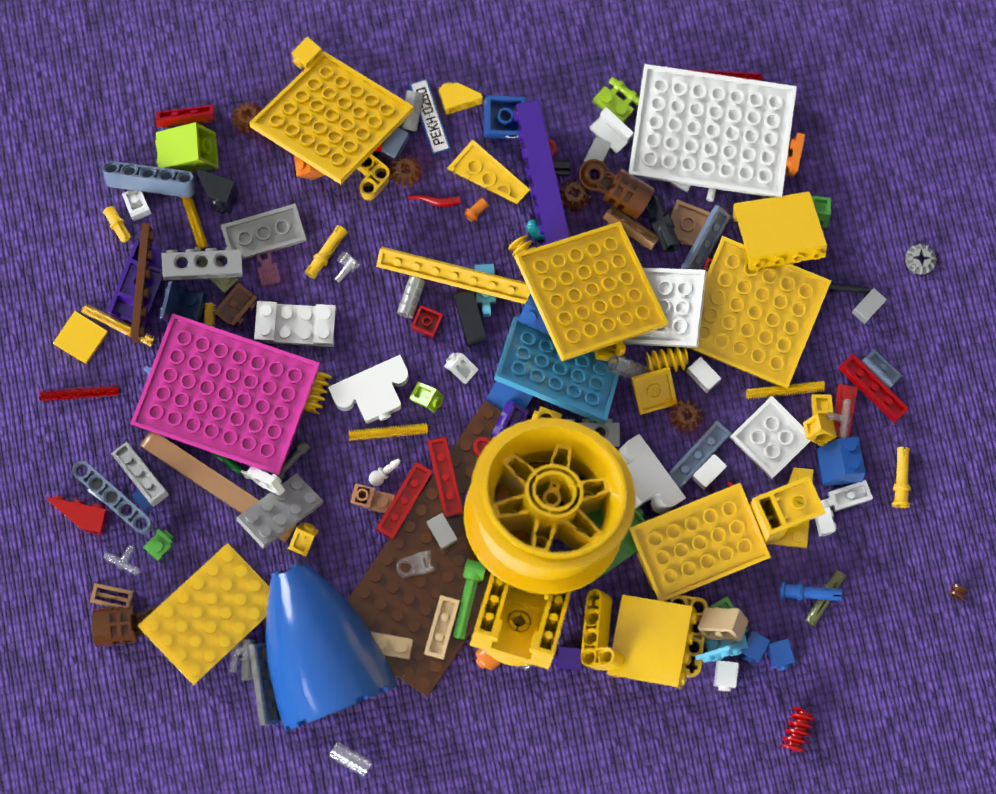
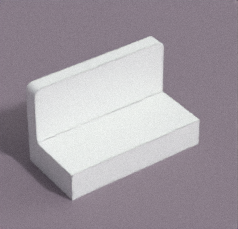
M607 107L601 111L600 117L590 126V130L597 137L611 143V150L615 154L632 140L634 134Z

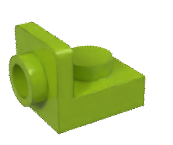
M417 382L409 399L436 413L442 405L444 395L433 387Z

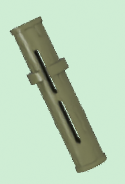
M835 570L828 584H825L823 588L839 589L847 576ZM817 599L804 621L815 627L831 600Z

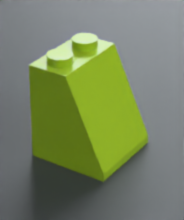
M196 122L156 132L155 144L158 167L195 172L198 169L203 171L219 169L216 132Z

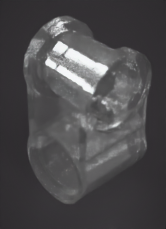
M431 550L400 559L396 565L397 574L402 578H409L435 571L436 567L433 566L430 557ZM407 563L410 565L411 570L404 573L400 570V565Z

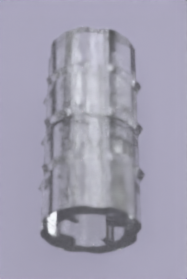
M618 355L610 357L607 363L610 372L630 380L631 377L648 373L646 366Z
M338 741L328 756L362 777L366 775L372 764V761Z

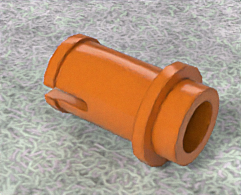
M479 198L470 209H466L464 215L470 222L477 221V217L489 205L484 199Z

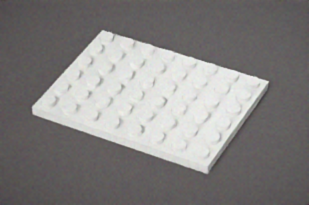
M644 64L629 174L638 178L767 197H782L797 86Z

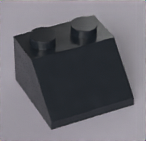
M198 169L197 175L214 211L225 214V212L231 214L239 194L235 181Z

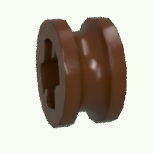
M951 584L952 590H949L948 594L964 601L966 599L965 594H968L969 591L960 585Z

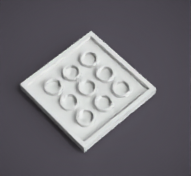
M643 268L669 324L666 327L625 340L623 343L626 345L698 348L707 276L706 270Z

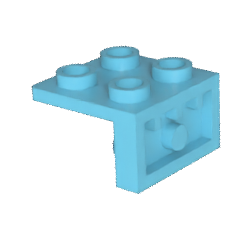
M743 634L741 641L709 640L704 638L708 652L695 656V658L707 663L723 660L727 656L742 654L741 650L748 648L745 634Z

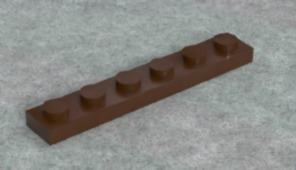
M142 223L130 335L133 343H141V339L145 337L146 327L143 326V319L147 318L145 299L149 298L147 280L151 279L149 261L153 260L151 242L155 240V230H152L151 225L147 223Z

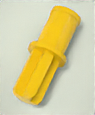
M114 206L107 207L103 213L111 224L110 228L116 232L122 243L128 242L131 235L124 225V219L119 217Z

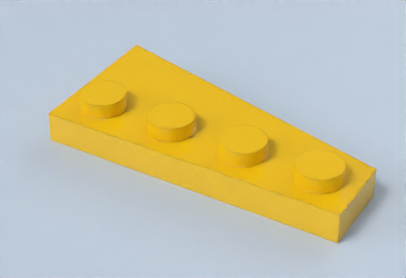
M474 140L465 147L447 168L449 171L516 205L530 192L527 186Z
M794 467L788 484L810 476L813 482L814 469ZM796 497L793 499V504L796 507H802L804 501ZM809 521L787 529L783 539L769 545L806 549Z

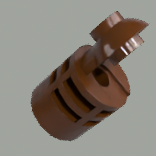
M598 159L585 161L579 170V179L587 189L601 192L604 194L602 200L609 202L612 206L617 207L620 211L634 219H637L642 214L655 190L654 187L629 174L622 168L616 174L610 172L607 165ZM590 171L596 173L597 180H593L590 177Z
M131 605L128 608L120 606L117 609H113V607L93 609L91 625L95 646H115L118 643L126 645L128 642L137 644L139 637L146 636L138 628V625L158 606L149 608L141 613H137L135 605Z

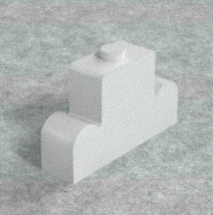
M398 355L333 384L328 389L339 410L349 411L353 408L354 403H357L366 424H370L378 419L384 421L391 417L390 414L401 409V402L393 386H404L408 382V371L401 355Z
M640 434L628 440L618 450L633 478L636 496L635 509L651 500L653 510L658 514H664L686 499Z

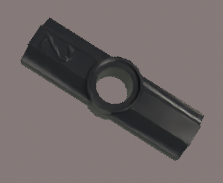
M653 195L646 206L651 216V224L656 235L659 236L664 251L674 252L681 246L674 230V223L669 212L666 211L660 195Z

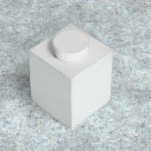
M719 660L716 662L714 686L719 687L718 690L730 692L731 688H736L739 663Z

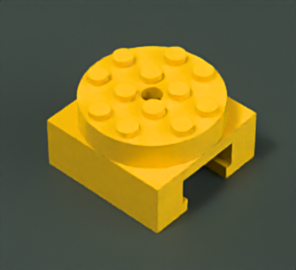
M491 573L470 646L485 650L494 659L507 665L527 666L532 664L549 669L555 654L571 592L561 594L526 592L512 587ZM515 624H519V625L521 626V627H518L517 631H516L517 626H516Z

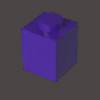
M558 647V651H555L553 663L557 664L558 669L581 670V648Z

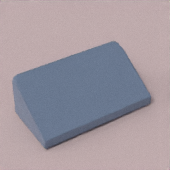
M874 349L862 360L889 389L902 377Z

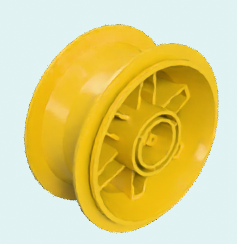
M538 418L517 423L494 437L484 448L477 460L464 506V526L467 538L479 561L493 575L512 587L537 594H561L580 589L595 581L612 564L619 551L621 542L631 526L636 504L633 478L618 450L599 433L582 424L558 418ZM547 462L549 465L541 466L535 470L527 463ZM574 472L578 473V474H579L581 477H583L585 480H584V481H580V479L578 478V476H577ZM500 482L513 497L495 503V489ZM543 494V497L540 500L538 498V495ZM560 501L564 502L565 506L558 508ZM602 509L603 517L600 530L585 514ZM525 530L530 534L529 544L522 543L509 532ZM555 539L561 540L574 550L566 553L548 552L551 541ZM535 544H540L543 548L536 547Z

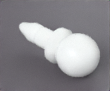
M393 460L384 468L379 467L378 470L372 471L369 475V482L373 486L383 484L384 479L389 478L388 474L397 468L401 460Z

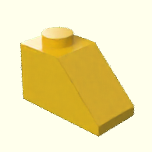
M449 82L439 88V96L446 115L482 104L483 97L481 93L460 83L452 84Z

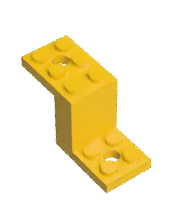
M810 476L754 497L750 504L766 545L783 539L787 529L826 513ZM796 497L803 499L804 505L796 507L793 504V499Z

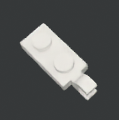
M249 466L250 468L247 471H241L246 479L253 480L255 484L279 496L285 491L280 484L282 482L281 479L275 474L269 475L266 471Z
M864 480L830 491L828 493L829 498L821 500L824 508L833 507L834 512L870 501L873 497L867 481Z

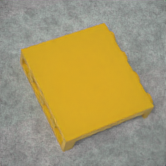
M810 191L734 204L733 218L739 225L749 259V270L826 257L827 243Z
M622 595L612 649L623 654L624 663L617 670H608L607 674L611 677H623L682 689V685H685L687 680L686 664L689 665L691 659L689 647L694 642L693 625H696L698 620L696 609L688 605Z

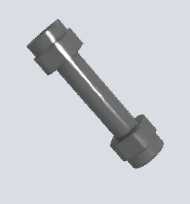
M303 440L295 447V452L285 461L281 474L278 476L281 481L286 477L284 474L302 455L305 456L311 449Z

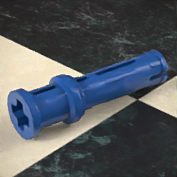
M782 582L781 599L783 600L785 598H796L798 601H802L804 598L842 602L843 589L807 587L803 583L794 585Z

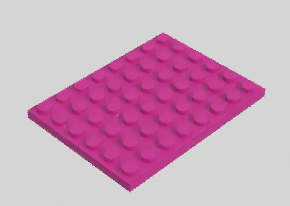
M172 313L130 424L280 476L321 364Z

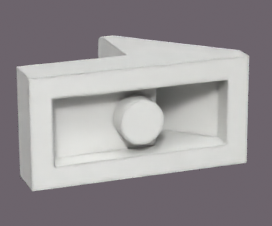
M129 190L122 193L133 221L152 214L142 191Z

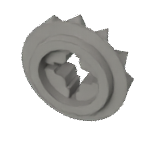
M921 243L913 245L905 255L907 267L916 274L929 273L935 267L937 260L935 251L929 245L926 246ZM920 253L927 259L923 261L922 266L920 260L915 259Z

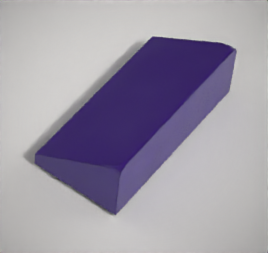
M507 402L491 437L494 438L503 430L517 423L524 422L529 411L515 402Z

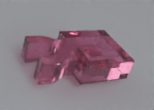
M267 251L268 258L266 260L261 259L260 253L256 254L258 262L262 265V267L257 269L263 288L281 283L277 264H271V251Z

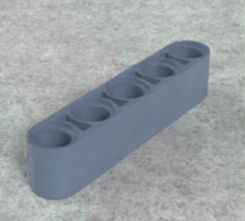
M115 161L107 162L102 167L105 183L108 187L179 197H191L196 193L194 176L189 171Z
M85 461L75 463L72 470L75 477L140 534H147L152 530L153 523L151 519ZM81 467L88 468V472L84 476H79L78 472ZM96 480L103 481V485L100 489L93 488V484ZM111 493H117V500L112 503L108 502V496ZM126 506H131L133 509L129 516L123 515V509ZM146 519V528L139 529L137 526L138 522Z

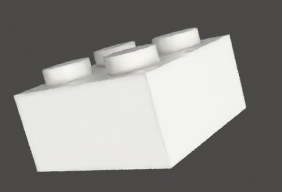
M830 507L824 508L826 512L824 515L815 518L819 537L831 535L835 532L836 523L833 522V511L830 510Z

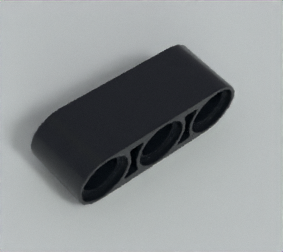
M464 290L453 293L468 347L487 342L474 292Z

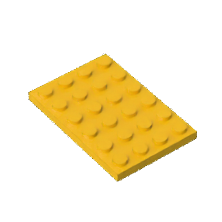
M741 483L629 528L658 601H666L771 558Z
M227 543L138 625V628L194 686L266 618L269 586Z

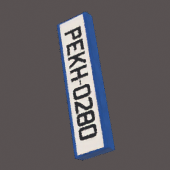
M428 79L409 84L410 91L424 93L419 117L432 156L451 151Z

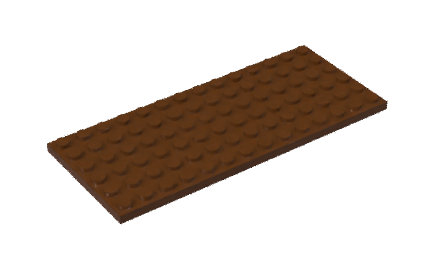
M486 400L450 451L463 511L465 506L464 495L468 493L472 483L473 471L479 458L473 451V444L480 437L493 439L491 434L502 413L500 409ZM547 462L527 463L535 470L541 466L549 465ZM433 475L417 498L394 539L388 540L347 600L366 623L370 632L413 639L409 660L385 656L393 675L427 698L475 628L491 572L486 568L483 581L478 582L465 638L458 639L453 637L466 579L463 577L467 559L480 561L472 550L467 538L464 514L446 518L458 542L444 550H441L427 526L426 521L443 513L435 475ZM500 482L495 489V503L513 497ZM543 494L538 495V498L541 500ZM525 530L509 532L517 540L526 545L529 544L530 534ZM440 595L460 600L444 660L424 655Z

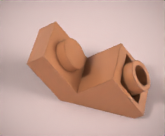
M355 483L350 503L370 511L385 514L395 495L376 491L373 487Z

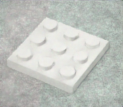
M773 396L729 437L771 479L810 442V440L806 439L804 427Z

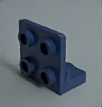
M169 281L165 289L164 302L160 309V319L169 323L173 313L201 323L207 294L185 290L175 282Z

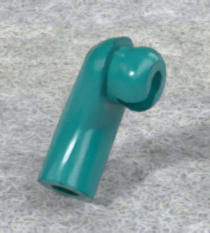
M529 220L526 226L528 233L535 240H544V236L539 234L538 222L536 220Z

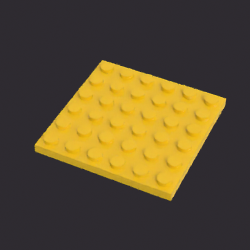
M323 51L250 121V127L337 183L342 184L414 112V106Z
M621 221L518 253L514 257L561 361L666 327L669 324Z
M722 236L706 276L698 348H686L787 389L831 280L790 263L749 270V259L745 246Z

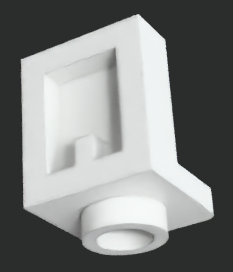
M457 352L451 354L444 365L447 370H450L464 384L479 370L464 354Z

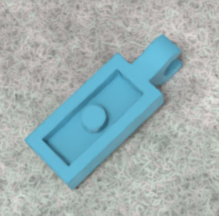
M494 264L475 265V270L495 275ZM476 292V303L482 304L483 317H491L490 304H496V297Z

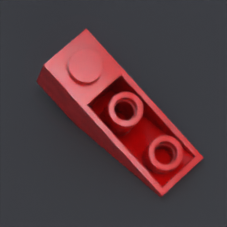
M54 495L53 498L47 497L48 502L85 532L104 535L109 512L104 509L105 506L95 503L92 506L85 505L84 501L77 499L69 502L65 501V497Z

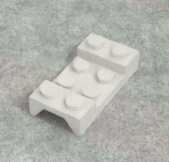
M257 301L254 340L259 343L334 347L336 305L316 304V306Z

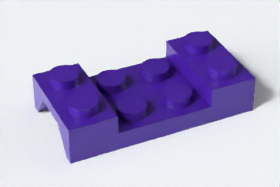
M137 240L134 242L107 311L109 315L131 323L140 241ZM151 248L153 249V260L149 261L151 279L147 280L149 298L145 299L147 318L143 319V326L146 328L153 312L154 302L163 282L161 253H166V251Z

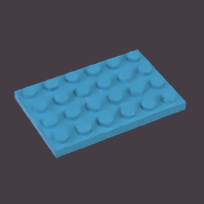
M515 316L512 320L494 380L604 425L609 415L623 360L619 359L618 362L596 360L595 352L592 351L561 361L550 335L518 321L519 317Z

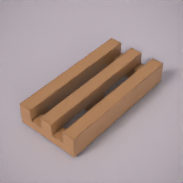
M94 583L90 603L116 609L120 606L128 608L132 604L135 592ZM100 588L127 594L128 598L97 592V590ZM99 596L126 602V606L96 600L95 598Z

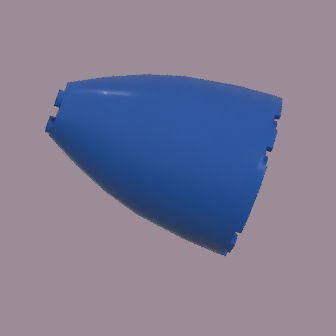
M301 562L289 566L291 570L283 573V570H279L271 574L272 578L270 579L267 602V662L276 704L285 731L322 718L398 686L383 652L359 614L323 576L309 564L302 566Z

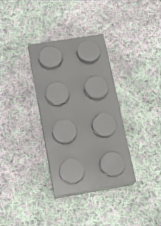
M296 204L221 225L227 248L236 247L237 250H241L242 260L307 241Z
M297 473L281 484L285 489L281 496L270 492L237 516L236 521L262 548H265L323 503V500Z

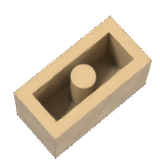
M705 608L698 629L709 640L741 641L748 624V619L737 608Z

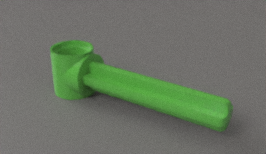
M467 559L463 573L466 583L453 637L458 639L465 638L478 582L483 581L486 569L481 562Z

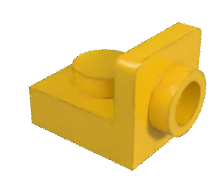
M812 394V416L819 413L832 420L834 414L832 395Z
M300 523L296 527L288 549L306 557L319 530L315 529L310 523Z

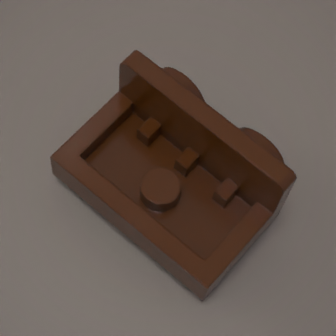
M238 282L213 313L228 326L233 327L236 325L238 327L245 318L243 316L245 311H251L257 304L255 299L258 296L253 295Z

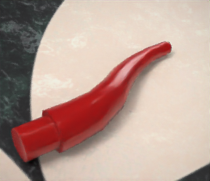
M412 195L407 197L408 200H422L438 207H452L453 205L461 204L459 196L436 198L427 195Z

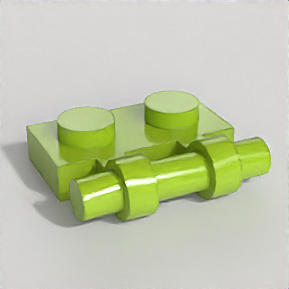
M612 77L608 83L613 88L609 90L604 86L592 102L601 110L607 107L624 123L634 112L630 104L632 102L637 106L639 104L638 93L634 90H629L624 86V82ZM619 91L627 97L624 101L616 95Z

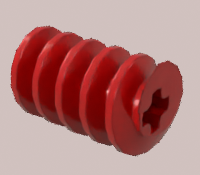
M793 707V710L797 713H791L790 717L795 721H788L787 724L792 729H785V733L789 736L782 737V740L787 744H780V746L795 752H805L806 750L801 745L809 743L804 739V736H811L806 730L814 728L809 722L816 721V718L809 711Z

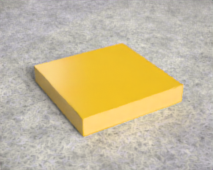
M74 311L53 344L87 365L109 332Z
M669 367L631 377L640 415L678 405Z

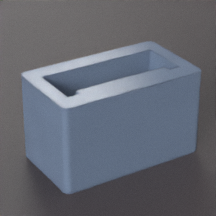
M397 128L384 141L380 155L396 163L409 140V133Z

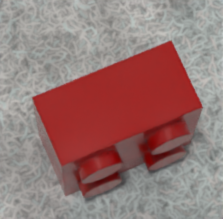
M420 305L411 325V330L434 339L443 319V314Z

